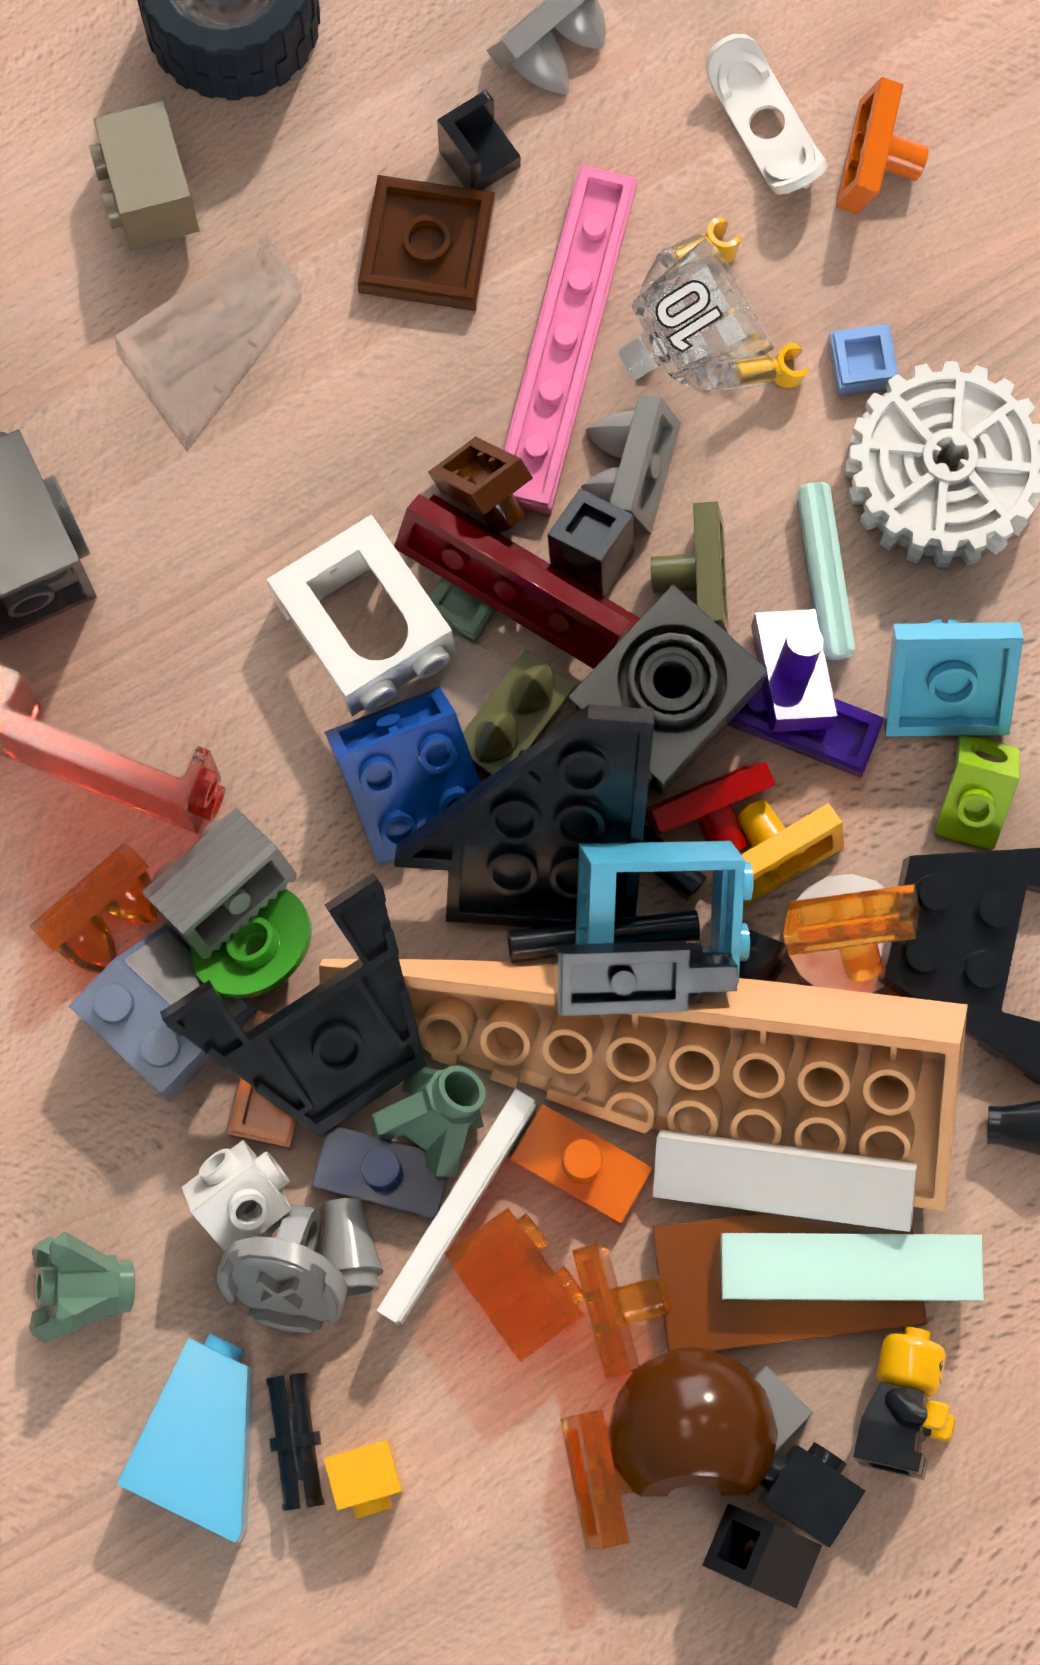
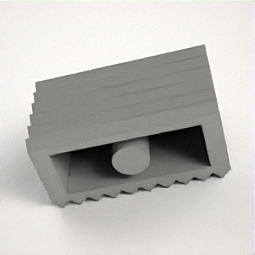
M235 807L223 819H217L209 823L202 831L199 841L176 861H170L162 865L155 873L152 883L141 893L202 959L210 958L213 950L220 949L222 942L229 941L232 933L239 932L240 925L248 924L250 916H257L259 908L267 907L269 899H276L278 891L286 890L288 882H295L297 873L276 845Z

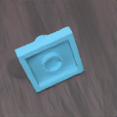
M938 619L930 623L893 624L884 707L885 719L883 722L886 737L1009 735L1024 639L1020 622L959 623L958 621L948 619L947 623H942V619Z

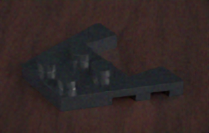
M1040 848L911 855L903 859L877 981L902 997L968 1005L965 1034L978 1042L977 1046L996 1058L1002 1057L1025 1072V1077L1036 1084H1040V1022L1002 1011L1026 890L1040 893Z
M371 873L324 904L356 952L358 960L264 1022L245 1032L210 980L160 1012L164 1023L169 1029L179 1036L183 1035L201 1048L206 1056L223 1068L227 1067L252 1085L257 1093L318 1137L426 1067L409 992L405 986L400 966L399 951L394 931L391 928L385 904L384 889L374 873Z

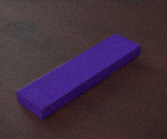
M676 677L662 678L654 686L661 696L669 699L679 698L688 691L686 684ZM762 686L744 708L730 721L728 726L861 778L885 718L834 698L837 718L832 729L772 732Z

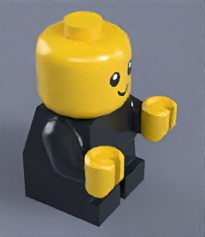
M905 1327L904 1334H890L883 1340L876 1369V1379L879 1385L861 1418L853 1455L859 1465L924 1480L928 1461L921 1453L922 1442L925 1441L926 1437L944 1442L952 1439L956 1418L949 1414V1405L937 1401H928L927 1398L938 1392L946 1360L945 1349L938 1343L930 1341L931 1333L929 1331L915 1327Z

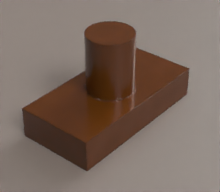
M475 436L428 471L440 492L483 514L495 533L504 532L512 528L524 517V511L513 493L532 480L533 477L520 457Z

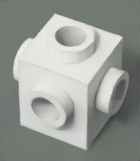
M244 1140L232 1149H222L211 1155L202 1164L199 1174L182 1186L190 1212L224 1252L236 1240L253 1236L268 1237L277 1230L283 1217L292 1210L283 1191V1187L290 1181L282 1168L267 1151L257 1157Z

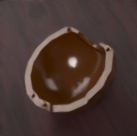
M687 1347L663 1353L648 1360L634 1370L615 1399L607 1436L615 1468L631 1490L641 1497H665L672 1490L685 1486H705L719 1491L721 1496H741L754 1492L772 1466L778 1430L767 1393L747 1367L715 1351L705 1348Z

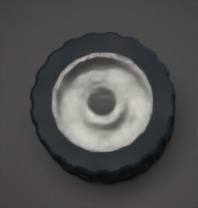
M137 0L151 52L155 53L161 68L166 74L172 75L176 83L187 90L192 89L199 92L201 96L212 99L219 97L226 98L227 100H241V98L250 96L255 98L267 94V91L277 86L281 87L291 80L290 77L297 70L303 68L308 61L311 49L315 48L318 39L317 28L318 24H320L319 0Z

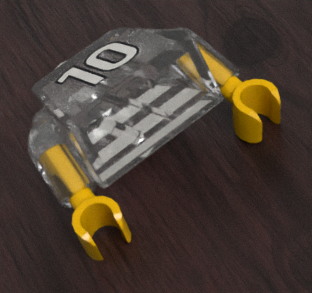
M720 217L714 218L707 227L705 237L696 234L657 253L640 286L641 294L632 303V309L645 332L618 349V354L624 366L635 380L640 379L662 364L671 378L684 386L690 385L696 390H741L769 385L773 381L781 387L794 388L808 374L809 369L793 371L784 363V360L797 358L803 351L796 343H789L783 346L774 359L769 354H766L775 348L728 264L736 257L741 238L735 237V239L729 242L718 240L726 232L728 222Z

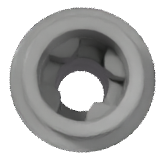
M341 1198L325 1203L322 1256L326 1257L341 1271L348 1285L346 1298L363 1296L379 1289L378 1276L384 1271L364 1216L362 1200L359 1198Z

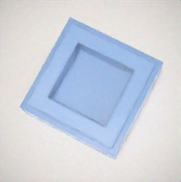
M889 324L831 331L829 333L828 345L837 396L887 389V381L898 374Z

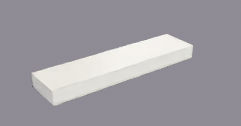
M518 1089L514 1090L377 1309L380 1315L398 1326L400 1323L403 1325L536 1110L534 1099Z
M661 1129L656 1143L653 1197L910 1232L918 1163Z

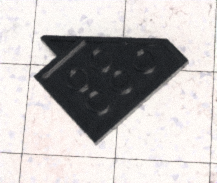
M587 705L396 845L394 867L448 871L446 922L530 928L576 923L579 844L643 843L654 728V709ZM640 872L616 873L615 919L636 916Z

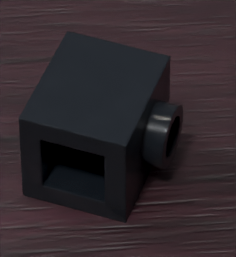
M813 1442L808 1451L799 1445L792 1446L786 1455L778 1449L775 1451L773 1464L759 1484L765 1489L757 1501L822 1546L830 1548L864 1495L865 1490L841 1474L847 1465L843 1460L821 1445Z
M728 1503L702 1566L797 1608L822 1545Z

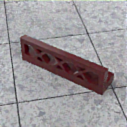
M418 494L406 509L394 545L396 550L593 669L641 619L500 533L493 532L490 527L435 494L430 499Z

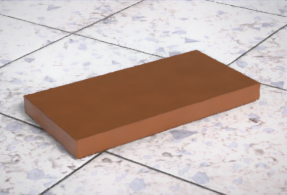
M764 1212L652 1227L668 1351L687 1347L721 1351L927 1324L924 1301L721 1300V1233L914 1234L912 1225L910 1232Z

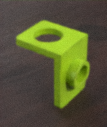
M974 735L959 736L957 741L956 767L935 827V832L938 836L988 850L996 847L1019 781L1020 750L1017 747ZM974 752H985L994 755L1003 762L985 760Z

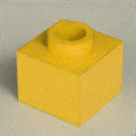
M388 1439L323 1458L337 1511L352 1506L355 1519L392 1509L393 1504L390 1495L404 1491L392 1446Z

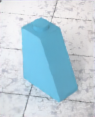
M209 1333L204 1344L188 1338L117 1485L237 1543L242 1541L248 1525L253 1368L239 1362L244 1349Z

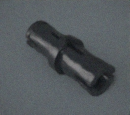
M308 1373L290 1374L292 1403L287 1402L284 1375L266 1379V1384L269 1387L275 1438H269L271 1452L277 1451L283 1498L282 1511L301 1509L298 1490L299 1480H302L304 1483L307 1508L325 1505L324 1498H322L315 1445H321L320 1431L313 1432L307 1382L309 1379Z

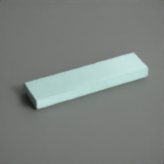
M720 1234L721 1300L984 1301L982 1235Z

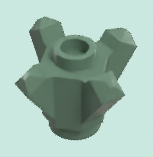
M450 1066L445 1070L424 1067L403 1081L402 1091L410 1093V1097L373 1114L372 1130L374 1134L390 1141L399 1136H407L426 1151V1166L437 1179L457 1174L467 1132L484 1127L480 1111L484 1107L485 1088L480 1078L466 1067Z
M64 1232L57 1238L48 1236L33 1247L34 1266L38 1269L35 1283L37 1306L41 1308L32 1312L29 1330L36 1338L47 1343L66 1333L72 1334L103 1317L116 1316V1313L131 1312L135 1296V1273L131 1260H117L116 1255H105L67 1232Z

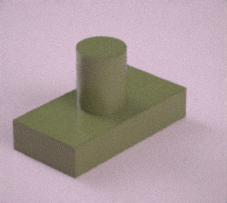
M718 501L693 503L695 553L651 557L653 593H665L672 584L680 591L697 590V606L729 634L723 517Z

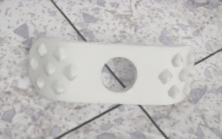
M731 34L714 44L707 55L705 63L708 79L771 190L778 195H789L800 188H809L811 182L821 177L829 166L780 86L758 43L746 34ZM763 109L777 110L785 119L782 132L772 139H761L755 136L750 129L753 116Z

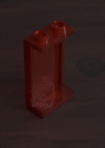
M0 665V755L195 834H198L204 819L211 822L214 820L223 802L226 787L219 785L221 775L210 750L197 746L185 774L182 777H176L39 722L35 718L41 705L23 675Z

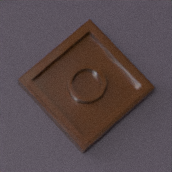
M378 175L358 279V293L476 311L495 206V192Z

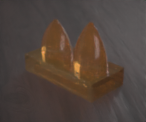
M122 843L29 926L53 952L56 950L69 962L85 970L100 974L117 957L110 929L99 913L102 908L113 916L127 922L152 924L156 921V909L141 893L152 883V879L146 871L149 866L132 847Z

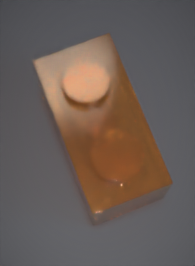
M506 1208L444 1254L514 1356L521 1363L584 1317V1313L577 1304L586 1299V1296L565 1266L554 1272L542 1256L540 1251L549 1244L529 1215L525 1213L516 1219L510 1209Z

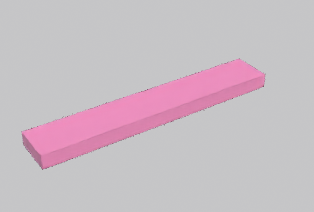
M583 165L579 166L504 448L505 451L520 457L533 477L532 480L513 493L522 509L551 516L633 204L638 178Z

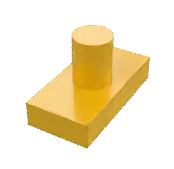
M766 800L756 801L738 814L737 819L742 831L753 846L752 849L741 854L745 862H750L753 871L751 900H743V908L844 849L843 822L829 803L785 828Z

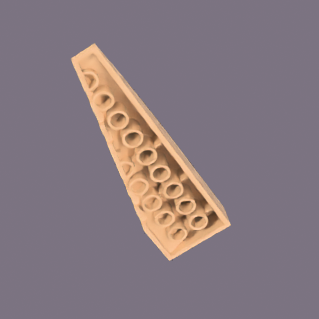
M323 959L319 965V983H323L358 959ZM399 959L405 986L409 992L422 1049L432 1054L430 1058L432 1060L449 1066H455L457 1061L477 1067L491 1072L490 1080L512 1088H516L519 1082L547 1092L545 1098L547 1100L644 1134L650 1129L657 1131L662 1129L915 1162L918 1164L913 1207L946 1211L963 1063L968 1006L966 1004L739 978L737 991L702 992L701 1003L688 1005V1011L561 1016L557 1015L554 1006L555 964Z

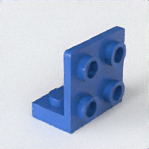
M441 687L325 731L332 753L348 786L373 855L379 864L395 860L396 845L481 783L456 712Z

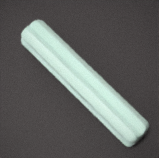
M825 482L808 483L799 487L797 503L813 608L816 612L819 631L824 639L823 650L825 659L827 661L843 660L853 655L855 642L831 488Z

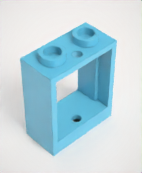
M731 841L579 844L576 944L614 943L617 872L713 870L710 946L703 947V952L731 953L732 958L738 965L737 983H739L740 961H747L750 953L749 929L746 923H742L743 900H751L753 894L752 866L750 862H745V859Z

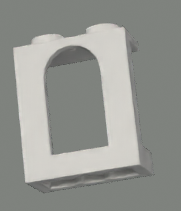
M372 514L267 579L275 604L286 620L291 619L342 694L346 708L352 717L364 709L371 712L385 706L396 696L397 688L416 676L424 679L436 674L447 665L450 655L456 652L451 628ZM370 569L396 605L408 626V637L403 648L394 656L384 660H368L358 656L350 648L319 602Z

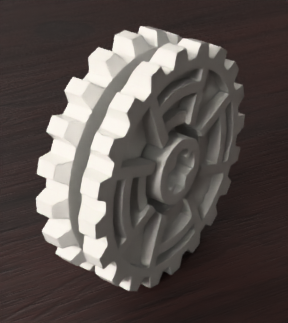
M945 361L940 372H932L927 363L915 366L912 379L906 381L897 374L887 381V393L883 396L873 393L866 402L865 408L867 411L862 418H857L849 443V459L845 463V476L852 478L853 484L848 491L851 505H863L865 512L860 518V523L866 531L878 528L883 533L880 545L888 551L897 545L906 549V560L918 564L921 558L926 555L934 558L936 567L948 568L952 557L961 556L967 566L979 563L981 551H984L985 548L996 555L1006 548L1008 544L1007 539L1012 534L1019 536L1028 524V519L1032 516L1039 503L1040 424H1032L1029 418L1035 406L1029 398L1019 401L1013 398L1011 392L1014 384L1006 378H1003L996 384L987 380V368L976 365L969 374L960 372L957 361ZM944 457L945 463L936 464L938 458ZM958 465L955 472H950L948 466Z

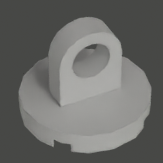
M291 1204L292 1210L283 1217L276 1237L253 1236L236 1240L225 1250L218 1268L217 1284L223 1296L231 1305L235 1306L239 1299L243 1304L251 1307L248 1316L258 1323L282 1331L308 1333L321 1330L324 1321L329 1320L330 1323L334 1324L339 1320L346 1301L348 1285L341 1271L326 1257L317 1253L321 1233V1213L319 1209Z

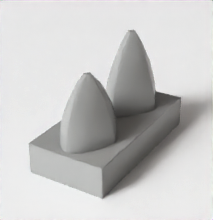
M544 0L486 51L500 69L511 63L520 74L536 86L552 93L566 95L569 92L567 63L558 41L550 30L555 27L565 38L580 46L601 49L604 46L606 35L602 8L598 0Z
M639 395L635 410L608 415L585 429L586 434L593 443L610 455L621 458L620 466L601 471L581 485V489L633 514L635 533H652L681 424L661 397Z

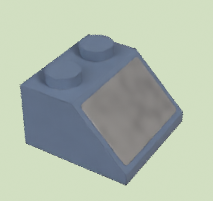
M166 924L113 959L69 1005L95 1033L169 1102L211 1060L197 1045L183 1035L179 1036L169 1029L160 1014L162 1010L203 984L192 964L191 947ZM221 996L241 1027L257 1012V1008L246 998L235 999Z

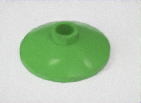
M287 889L278 891L276 899H269L267 907L259 908L257 916H250L248 924L240 925L239 932L232 933L229 941L221 943L219 950H213L210 958L202 959L191 948L192 964L197 976L203 983L210 980L219 995L228 998H251L273 990L296 971L308 951L312 933L308 911L300 899Z

